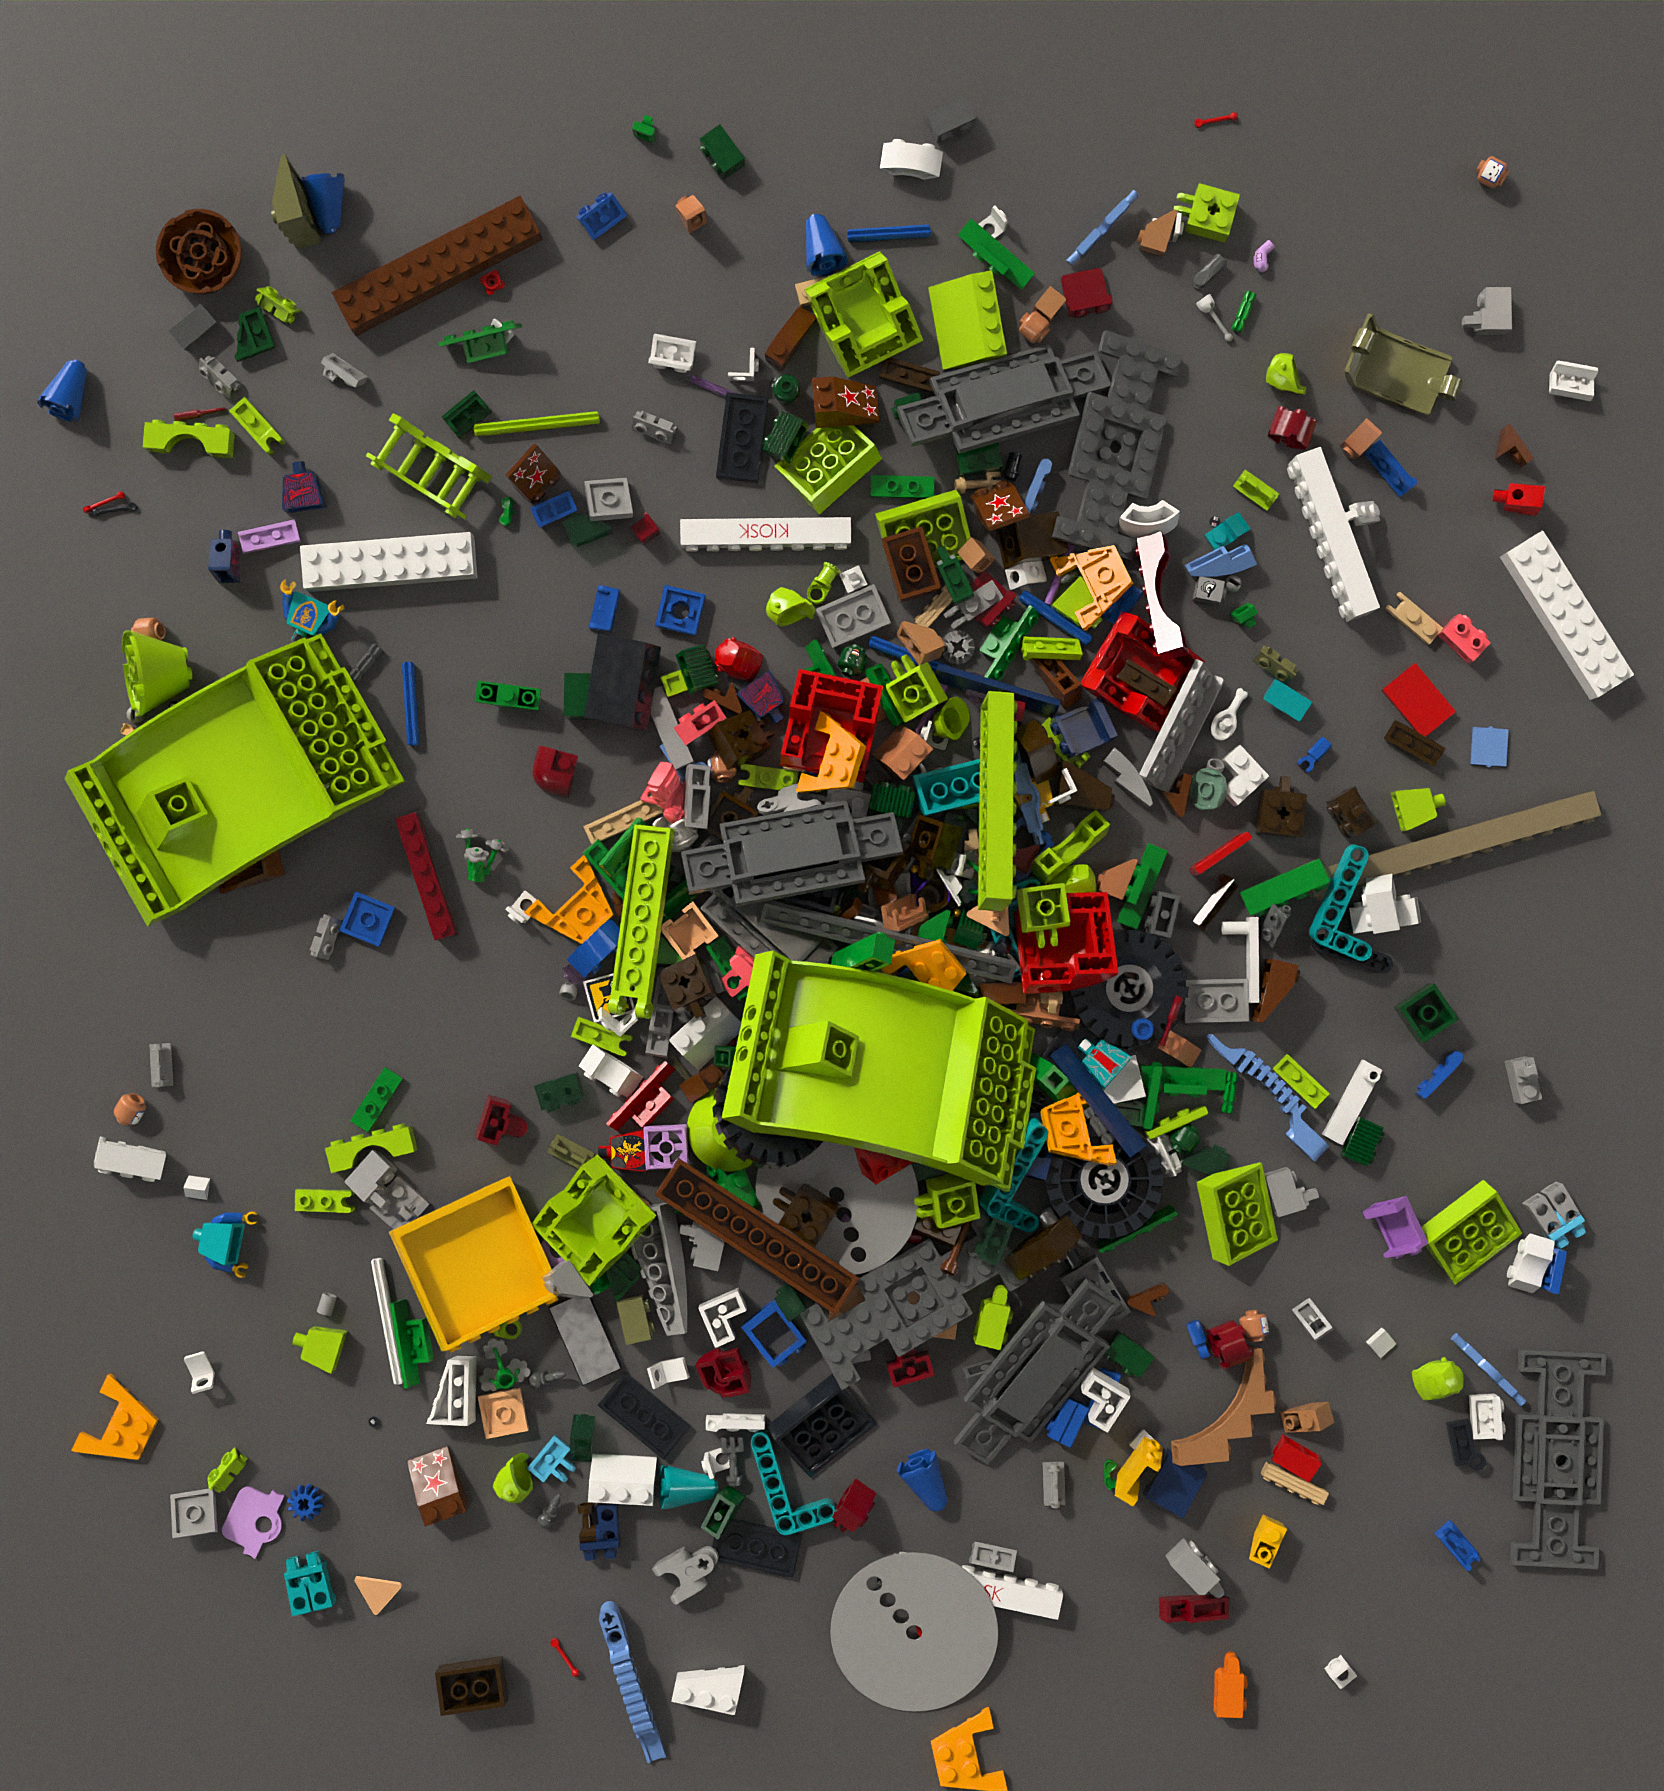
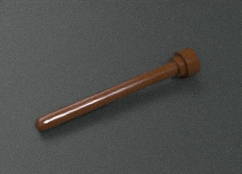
M979 1184L976 1186L978 1205L985 1186ZM972 1221L963 1223L950 1257L946 1258V1261H943L940 1271L951 1276L957 1275L959 1269L957 1260Z

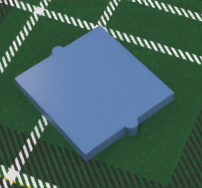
M1492 726L1488 728L1472 727L1470 764L1486 765L1487 768L1491 766L1506 767L1508 729H1495Z

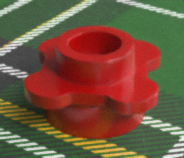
M492 270L480 278V283L485 286L488 295H493L495 291L505 287V282L500 279L497 270Z

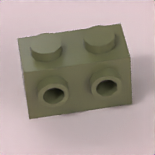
M643 1294L618 1300L617 1307L626 1345L651 1340L653 1337L652 1333H655V1326L653 1320L649 1321L648 1312H651L649 1300L644 1299Z

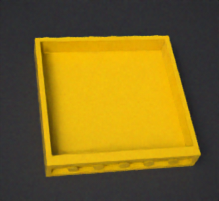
M510 1176L389 1231L441 1351L448 1350L449 1353H452L461 1348V1343L477 1341L481 1338L480 1334L488 1331V1334L500 1329V1324L506 1321L508 1324H511L520 1319V1314L526 1312L529 1315L539 1310V1305L543 1303L549 1305L558 1300L557 1296L550 1293L544 1285L545 1282L542 1277L552 1269Z

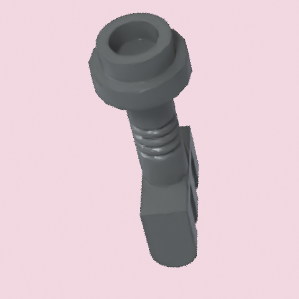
M742 1436L737 1437L738 1445H735L734 1437H729V1446H726V1438H721V1453H728L730 1475L726 1476L729 1486L741 1485V1480H743V1475L738 1474L737 1452H744Z

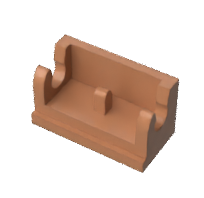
M912 893L881 906L884 928L902 931L928 919L929 915L926 912L923 897L918 899L919 906L916 904L915 894Z

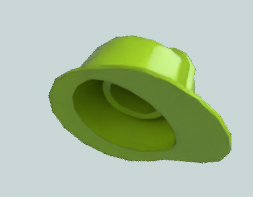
M951 697L943 708L934 715L932 720L934 727L933 736H940L944 739L950 738L952 740H958L970 721L969 708L964 700L959 697Z

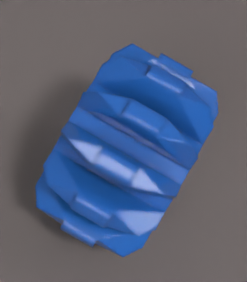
M301 1484L297 1487V1490L293 1489L290 1492L292 1497H289L287 1502L292 1505L288 1507V1511H295L293 1518L300 1515V1521H304L306 1517L311 1521L314 1519V1515H320L321 1510L319 1508H323L325 1503L319 1501L324 1497V1494L317 1495L319 1487L311 1490V1484H307L305 1488ZM305 1499L309 1501L307 1506L303 1504Z

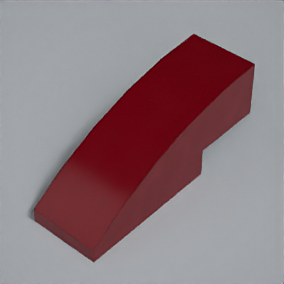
M1213 1595L1159 1597V1619L1166 1623L1182 1621L1197 1623L1229 1619V1597L1222 1596L1218 1598Z

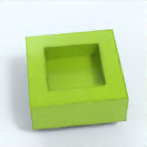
M681 670L661 677L668 698L688 691Z

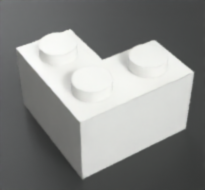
M1241 745L1235 747L1221 760L1224 766L1234 775V778L1227 783L1228 790L1226 799L1233 806L1239 805L1269 777Z
M1388 874L1366 878V886L1362 887L1363 906L1368 907L1369 914H1366L1368 927H1372L1374 934L1400 930V918L1396 904L1393 875Z
M739 1288L699 1305L698 1309L715 1348L736 1338L729 1318L747 1310V1305Z
M1092 1368L1082 1381L1081 1390L1083 1394L1095 1400L1088 1412L1089 1422L1108 1433L1130 1399V1393L1127 1387L1097 1369Z

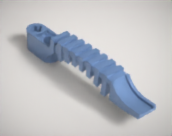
M1209 1033L1206 1036L1207 1040L1230 1064L1234 1065L1243 1055V1058L1234 1068L1237 1072L1242 1073L1251 1062L1245 1073L1252 1076L1259 1069L1253 1077L1261 1081L1266 1076L1262 1084L1270 1087L1273 1083L1269 1089L1272 1094L1276 1095L1280 1091L1274 1099L1281 1104L1285 1100L1286 1102L1279 1109L1282 1112L1290 1113V1129L1285 1135L1315 1162L1328 1149L1329 1145L1301 1119V1113L1306 1107L1298 1103L1300 1099L1296 1095L1291 1094L1293 1091L1289 1087L1284 1086L1286 1083L1278 1079V1075L1275 1072H1271V1068L1268 1065L1262 1064L1263 1060L1254 1057L1255 1053L1247 1051L1245 1048H1228L1213 1034Z
M607 1601L600 1608L599 1622L610 1652L611 1664H614L613 1671L617 1675L616 1680L618 1685H620L623 1702L626 1704L627 1713L630 1714L631 1724L633 1723V1731L641 1743L647 1763H651L653 1760L666 1758L665 1749L655 1720L653 1721L652 1710H650L649 1704H647L646 1697L643 1696L644 1691L640 1687L639 1677L637 1678V1669L634 1667V1658L631 1656L627 1631L620 1609L615 1602ZM619 1632L621 1635L618 1637H614L611 1635V1633Z

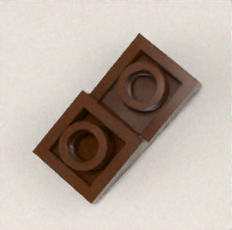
M1022 981L980 983L981 998L987 997L998 1004L1028 1002L1027 994H1023Z

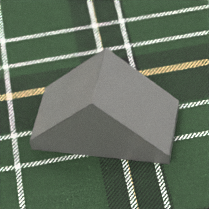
M1310 1298L1292 1309L1309 1337L1314 1341L1319 1340L1334 1330Z

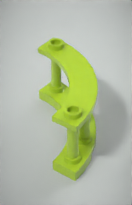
M393 413L389 421L395 424L393 427L395 430L377 457L367 453L366 457L372 460L370 464L380 471L383 468L408 485L445 507V512L456 519L457 516L466 519L467 515L459 511L463 502L476 482L479 483L482 480L489 483L492 476L474 463L461 456H457L441 443L432 440L428 436L424 438V432ZM408 433L415 438V444L398 471H396L384 462L401 435ZM427 446L436 452L434 454L436 457L420 482L416 484L405 477V474L421 449H425ZM448 459L455 464L453 466L455 469L439 494L435 496L425 488L441 463ZM466 471L469 472L468 480L452 505L445 502L446 497L461 474H464Z

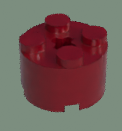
M1278 406L1267 437L1278 444L1280 441L1286 443V447L1306 450L1313 436L1317 420L1307 417L1308 413L1304 410L1295 409V412L1285 407Z
M1229 1320L1207 1330L1210 1335H1207L1209 1346L1214 1357L1221 1359L1222 1362L1219 1365L1223 1370L1246 1362L1250 1357H1253L1251 1347L1245 1342L1246 1332L1241 1324L1237 1325L1235 1321Z

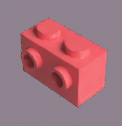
M1458 614L1449 621L1438 636L1468 664L1473 662L1491 642L1488 640L1486 633L1480 629L1477 630L1472 625L1473 622L1469 617Z
M715 700L707 706L702 703L694 708L695 714L692 716L688 712L678 719L680 724L675 726L674 729L685 746L707 732L717 722L726 719V716Z

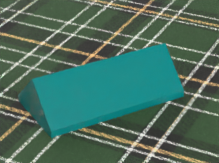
M980 759L912 777L915 804L924 816L979 803Z

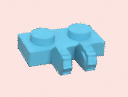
M555 1434L527 1469L542 1482L551 1473L562 1482H566L568 1477L556 1466L561 1463L571 1472L577 1469L570 1460L565 1458V1455L572 1447Z

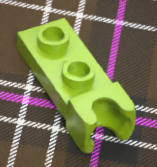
M245 397L229 410L268 455H273V451L270 448L272 441H278L281 445L285 444L284 439Z
M743 764L740 765V770L747 771L749 778L747 780H740L738 786L781 790L784 787L797 784L798 771Z
M579 1016L571 1034V1037L624 1057L627 1056L628 1052L621 1048V1041L633 1040L632 1035L623 1033L619 1037L612 1030L608 1031L603 1025Z
M296 1189L295 1211L352 1213L356 1210V1207L348 1205L346 1198L355 1195L352 1190Z

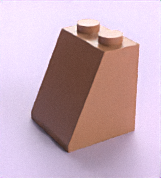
M900 724L872 754L902 784L932 753L933 748L917 733Z

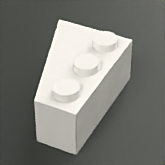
M1410 894L1397 896L1396 904L1400 926L1421 923L1418 898H1410ZM1363 902L1354 903V907L1349 908L1353 934L1373 931L1372 927H1368L1366 914H1369L1368 907H1364Z
M100 1137L94 1159V1168H97L98 1172L104 1174H111V1171L119 1172L122 1177L133 1178V1175L142 1176L144 1181L154 1182L155 1179H161L166 1152L144 1146L126 1145V1142L118 1141V1143L106 1141L105 1137Z
M455 1356L447 1361L439 1385L440 1388L437 1397L434 1399V1406L426 1424L468 1426L476 1421L477 1357Z
M745 1665L733 1668L722 1667L706 1671L704 1669L678 1672L671 1702L735 1715Z

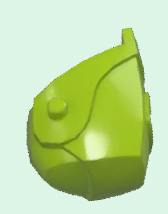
M1288 353L1275 355L1267 369L1266 383L1285 392L1290 391L1305 395L1306 386L1300 384L1294 355Z
M780 587L770 595L771 597L766 606V614L776 625L780 627L787 626L805 617L810 620L814 618L815 608L813 604L806 598H802L795 591Z
M1085 864L1068 866L1049 882V885L1065 883L1066 893L1096 892L1097 890L1094 872Z
M1442 1357L1441 1360L1428 1362L1412 1371L1414 1386L1423 1400L1445 1398L1459 1393L1463 1388L1464 1376L1462 1370L1455 1365L1454 1361H1447L1446 1357Z
M516 1454L497 1474L493 1488L499 1498L509 1503L517 1504L521 1503L533 1490L531 1473L527 1469L528 1464L526 1462L529 1458L528 1454Z

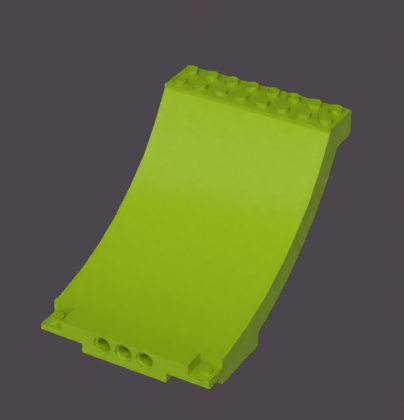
M322 634L309 639L302 638L249 660L244 667L195 692L136 728L93 760L68 770L64 778L147 927L185 910L204 895L259 860L340 815L381 796L385 791L405 781L384 745L386 739L346 668L340 667Z
M775 951L755 954L722 1119L753 1133L820 1140L898 1157L951 1173L982 1186L992 1185L1004 1192H1008L1011 1188L1016 1150L1024 1149L1036 1072V1067L1030 1065L1035 1029L1028 1025L1027 1019L987 997L975 999L930 984L857 968L792 961Z

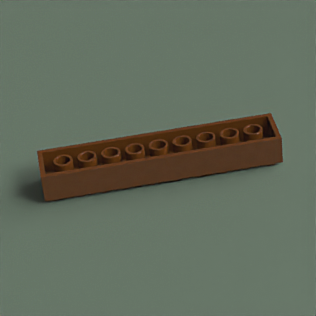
M521 195L331 293L355 336H358L537 244L543 238Z
M679 1157L654 1193L655 1196L835 1315L859 1279L858 1276Z

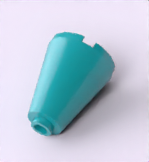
M662 1465L659 1477H663L661 1484H659V1504L662 1506L661 1509H670L712 1499L714 1494H718V1481H715L714 1478L710 1479L709 1475L668 1465Z

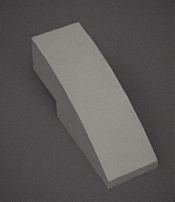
M1113 748L1102 763L1119 775L1114 783L1144 806L1150 807L1153 802L1142 777L1131 762L1116 748Z
M688 764L686 766L684 794L685 827L707 829L710 798V766Z

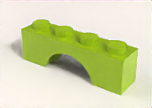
M152 420V423L145 422L143 448L148 452L170 453L179 441L193 438L203 443L206 452L210 456L233 458L235 433L229 429V426L217 424L215 427H207V424L194 423V426H190L181 421L165 424V421Z
M1097 810L1093 811L1079 823L1077 828L1062 843L1054 848L1046 849L1033 860L1031 872L1046 885L1103 839L1108 833L1110 824Z
M405 1123L392 1126L393 1130L385 1132L384 1128L372 1131V1136L364 1137V1134L352 1136V1141L345 1143L343 1139L330 1142L331 1146L325 1148L331 1173L355 1167L361 1151L370 1145H377L387 1149L393 1157L417 1151L418 1148L412 1125L407 1127Z

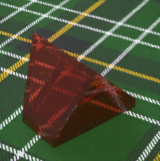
M1039 844L1016 850V855L1013 857L1016 872L1021 875L1027 873L1040 849Z

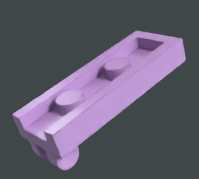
M295 519L238 532L243 554L300 542Z

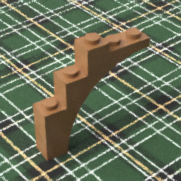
M1250 1346L1253 1351V1357H1250L1245 1362L1241 1384L1227 1410L1203 1431L1187 1438L1171 1441L1173 1463L1185 1466L1229 1461L1231 1446L1228 1439L1252 1437L1254 1424L1251 1415L1275 1413L1276 1397L1272 1390L1265 1389L1267 1378L1263 1369L1265 1355L1262 1348Z

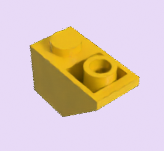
M1264 1514L1262 1515L1253 1536L1250 1560L1270 1569L1287 1531L1283 1523Z

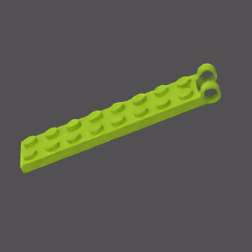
M634 824L611 996L608 1003V1010L611 1014H624L627 1005L624 996L638 998L635 1007V1014L638 1018L649 1019L653 1014L651 999L675 830L672 828Z

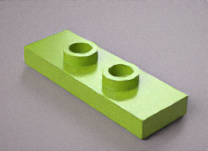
M1200 1105L1191 1110L1189 1108L1182 1109L1177 1112L1178 1116L1171 1119L1169 1116L1157 1121L1158 1125L1153 1126L1152 1130L1147 1129L1144 1132L1147 1138L1152 1140L1208 1115L1206 1106Z

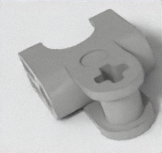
M797 783L782 788L776 797L762 800L757 805L759 813L765 816L819 806L822 803L809 797L810 793L818 794L816 791L808 793L797 792Z
M711 1546L702 1547L691 1555L686 1547H682L656 1562L652 1570L656 1576L673 1573L679 1578L681 1585L670 1596L671 1601L676 1605L707 1586L708 1582L704 1576L713 1570L718 1562L719 1555Z

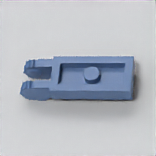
M1049 458L1043 459L1039 463L1024 500V505L1029 514L1030 512L1034 513L1038 504L1035 498L1037 493H1042L1046 483L1042 480L1051 471L1053 464Z

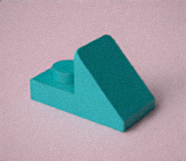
M1240 512L1206 533L1204 537L1214 551L1222 546L1226 547L1251 529Z

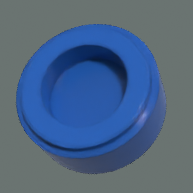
M1139 1018L1133 1022L1131 1031L1137 1039L1147 1040L1153 1035L1154 1026L1148 1019Z

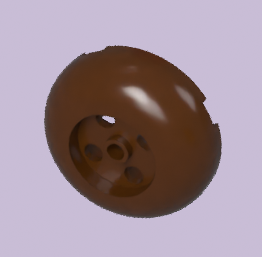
M190 209L175 218L172 217L164 225L156 243V259L164 277L177 289L193 295H207L222 290L236 277L242 262V244L237 231L225 217L207 209ZM199 239V242L191 244L194 240ZM218 244L219 247L215 249V252H212V246ZM186 259H193V264L191 266L185 264ZM211 264L212 269L206 272L205 267Z

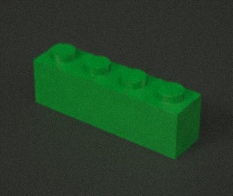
M1321 857L1241 891L1240 894L1250 916L1256 913V916L1259 917L1269 913L1268 908L1272 904L1280 908L1288 905L1287 900L1293 897L1296 900H1300L1309 896L1307 892L1312 889L1319 892L1328 888L1327 883L1331 882L1332 879Z
M876 932L833 953L831 965L874 972L891 964L895 940L889 938L885 933Z

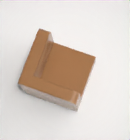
M1050 286L1035 304L1033 312H1039L1051 323L1057 311L1065 303L1066 298Z
M973 537L958 551V554L969 568L980 574L996 559L981 541Z

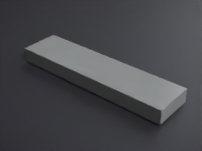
M663 686L655 688L650 714L668 757L677 771L695 762L688 745L685 746L674 729L678 725V721Z

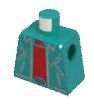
M1085 1038L1078 1046L1087 1055L1082 1064L1102 1090L1111 1083L1132 1058L1119 1048L1104 1041V1039H1101L1095 1046Z

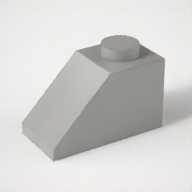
M569 1260L559 1263L542 1277L546 1289L555 1296L581 1300L593 1296V1293Z

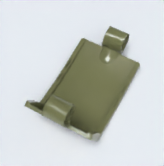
M1370 313L1367 314L1363 327L1358 329L1351 347L1352 353L1344 371L1347 383L1350 386L1426 416L1431 414L1437 397L1456 401L1463 384L1460 378L1447 375L1452 363L1451 356L1378 327L1375 316Z

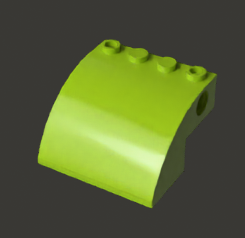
M880 251L804 289L820 328L847 378L923 341L910 304L901 295L888 259Z
M597 1154L579 1168L563 1191L548 1200L532 1222V1226L565 1261L569 1260L581 1278L590 1286L626 1253L657 1215L608 1166L607 1162Z

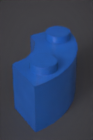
M611 918L608 919L567 958V961L583 978L589 973L596 974L603 967L601 963L612 952L617 953L620 928Z

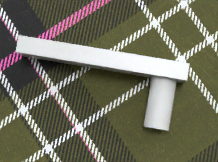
M1246 917V922H1222V934H1246V970L1249 1003H1259L1258 917Z
M1361 1060L1322 1135L1343 1145L1375 1083L1380 1079L1382 1072L1380 1068L1365 1060Z

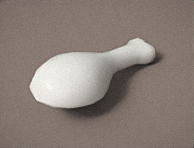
M1242 688L1237 689L1236 696L1229 708L1221 711L1214 717L1211 724V734L1215 739L1225 740L1234 733L1237 727V709L1248 696V692L1243 691Z

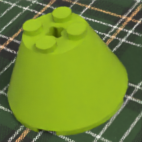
M131 630L123 632L122 653L126 654L127 664H123L131 708L138 711V713H135V716L146 714L187 688H190L189 680H192V670L186 664V660H188L186 647L181 648L180 646Z
M717 1088L712 1089L701 1096L690 1111L687 1121L689 1144L695 1155L703 1163L714 1169L724 1171L745 1169L751 1166L752 1160L747 1159L744 1162L735 1156L738 1151L734 1147L729 1150L723 1143L726 1137L724 1134L719 1135L715 1124L718 1122V1118H713L712 1108L716 1104V1100H713Z

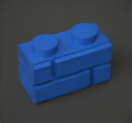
M1069 1396L1057 1410L1054 1419L1051 1418L1046 1424L1045 1429L1048 1430V1437L1071 1448L1088 1415L1089 1406Z

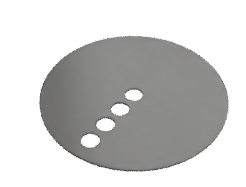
M823 1141L814 1152L795 1165L789 1167L784 1165L780 1169H769V1165L758 1168L756 1197L761 1206L758 1210L778 1224L785 1212L774 1206V1198H780L789 1205L791 1203L790 1200L779 1193L781 1187L797 1193L799 1188L805 1183L830 1197L829 1191L833 1187H839L844 1191V1199L838 1203L841 1204L840 1207H846L851 1211V1219L848 1222H842L835 1215L823 1237L814 1248L855 1275L873 1270L893 1258L907 1242L917 1219L916 1209L919 1206L915 1205L914 1199L916 1196H919V1189L911 1164L875 1185L861 1174L854 1147ZM848 1227L856 1228L859 1232L858 1240L855 1242L847 1241L844 1237V1230ZM861 1247L865 1250L866 1258L864 1261L857 1262L851 1257L853 1248Z
M911 1552L881 1558L864 1567L853 1576L836 1601L831 1619L830 1634L836 1661L845 1677L858 1691L883 1706L902 1711L916 1712L934 1710L952 1704L966 1696L981 1682L988 1672L996 1653L998 1624L993 1604L987 1592L966 1569L937 1555ZM876 1576L881 1579L882 1587L879 1590L872 1591L867 1587L866 1582L870 1577ZM884 1593L893 1594L896 1598L895 1604L891 1607H884L880 1603L881 1595ZM896 1610H906L909 1614V1619L905 1623H897L893 1619V1613ZM911 1625L919 1626L922 1630L921 1637L915 1640L910 1639L906 1634L907 1628Z

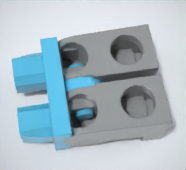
M1555 1181L1541 1190V1194L1537 1193L1522 1203L1535 1220L1544 1237L1555 1241L1554 1245L1560 1249L1569 1243L1564 1235L1567 1232L1571 1231L1576 1238L1586 1233L1582 1224L1585 1220L1580 1215L1562 1183Z

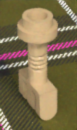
M986 472L985 480L965 481L964 477H959L955 479L954 487L960 494L965 493L966 489L987 488L988 490L993 488L996 483L1001 482V480H993V478L1001 477V473Z

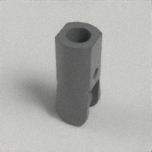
M1217 253L1195 275L1193 287L1196 290H1202L1226 266L1227 261Z

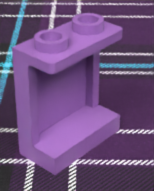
M1407 1196L1374 1203L1363 1211L1365 1218H1375L1389 1247V1250L1383 1254L1385 1258L1393 1257L1398 1259L1408 1253L1410 1256L1422 1252L1421 1248L1428 1244Z

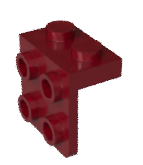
M1095 268L1066 274L1061 277L1068 318H1082L1087 316V314L1095 312L1096 314H1101L1110 310L1113 301L1111 295H1107L1102 269Z
M983 571L970 584L972 591H976L992 580L1003 598L974 618L985 629L990 625L994 627L1001 620L999 615L1004 610L1008 612L1016 604L1014 600L1017 596L1012 590L1008 592L987 571Z

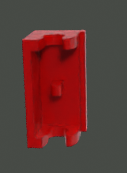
M1282 1434L1272 1451L1274 1454L1272 1457L1273 1462L1307 1482L1311 1481L1322 1464L1320 1455Z

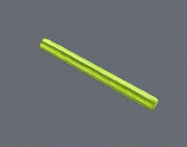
M595 411L481 423L474 425V433L478 437L599 424L600 415Z

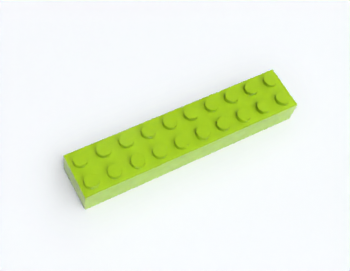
M988 691L980 706L978 910L1003 912L1011 904L1012 899H1015L1016 886L1013 885V878L1016 875V865L1013 864V857L1016 855V844H1013V836L1016 835V823H1013V815L1016 814L1017 805L1016 802H1013V795L1016 794L1017 783L1013 782V774H1016L1017 762L1013 761L1017 751V741H1014V734L1017 731V721H1014V714L1017 712V701H1014V693Z

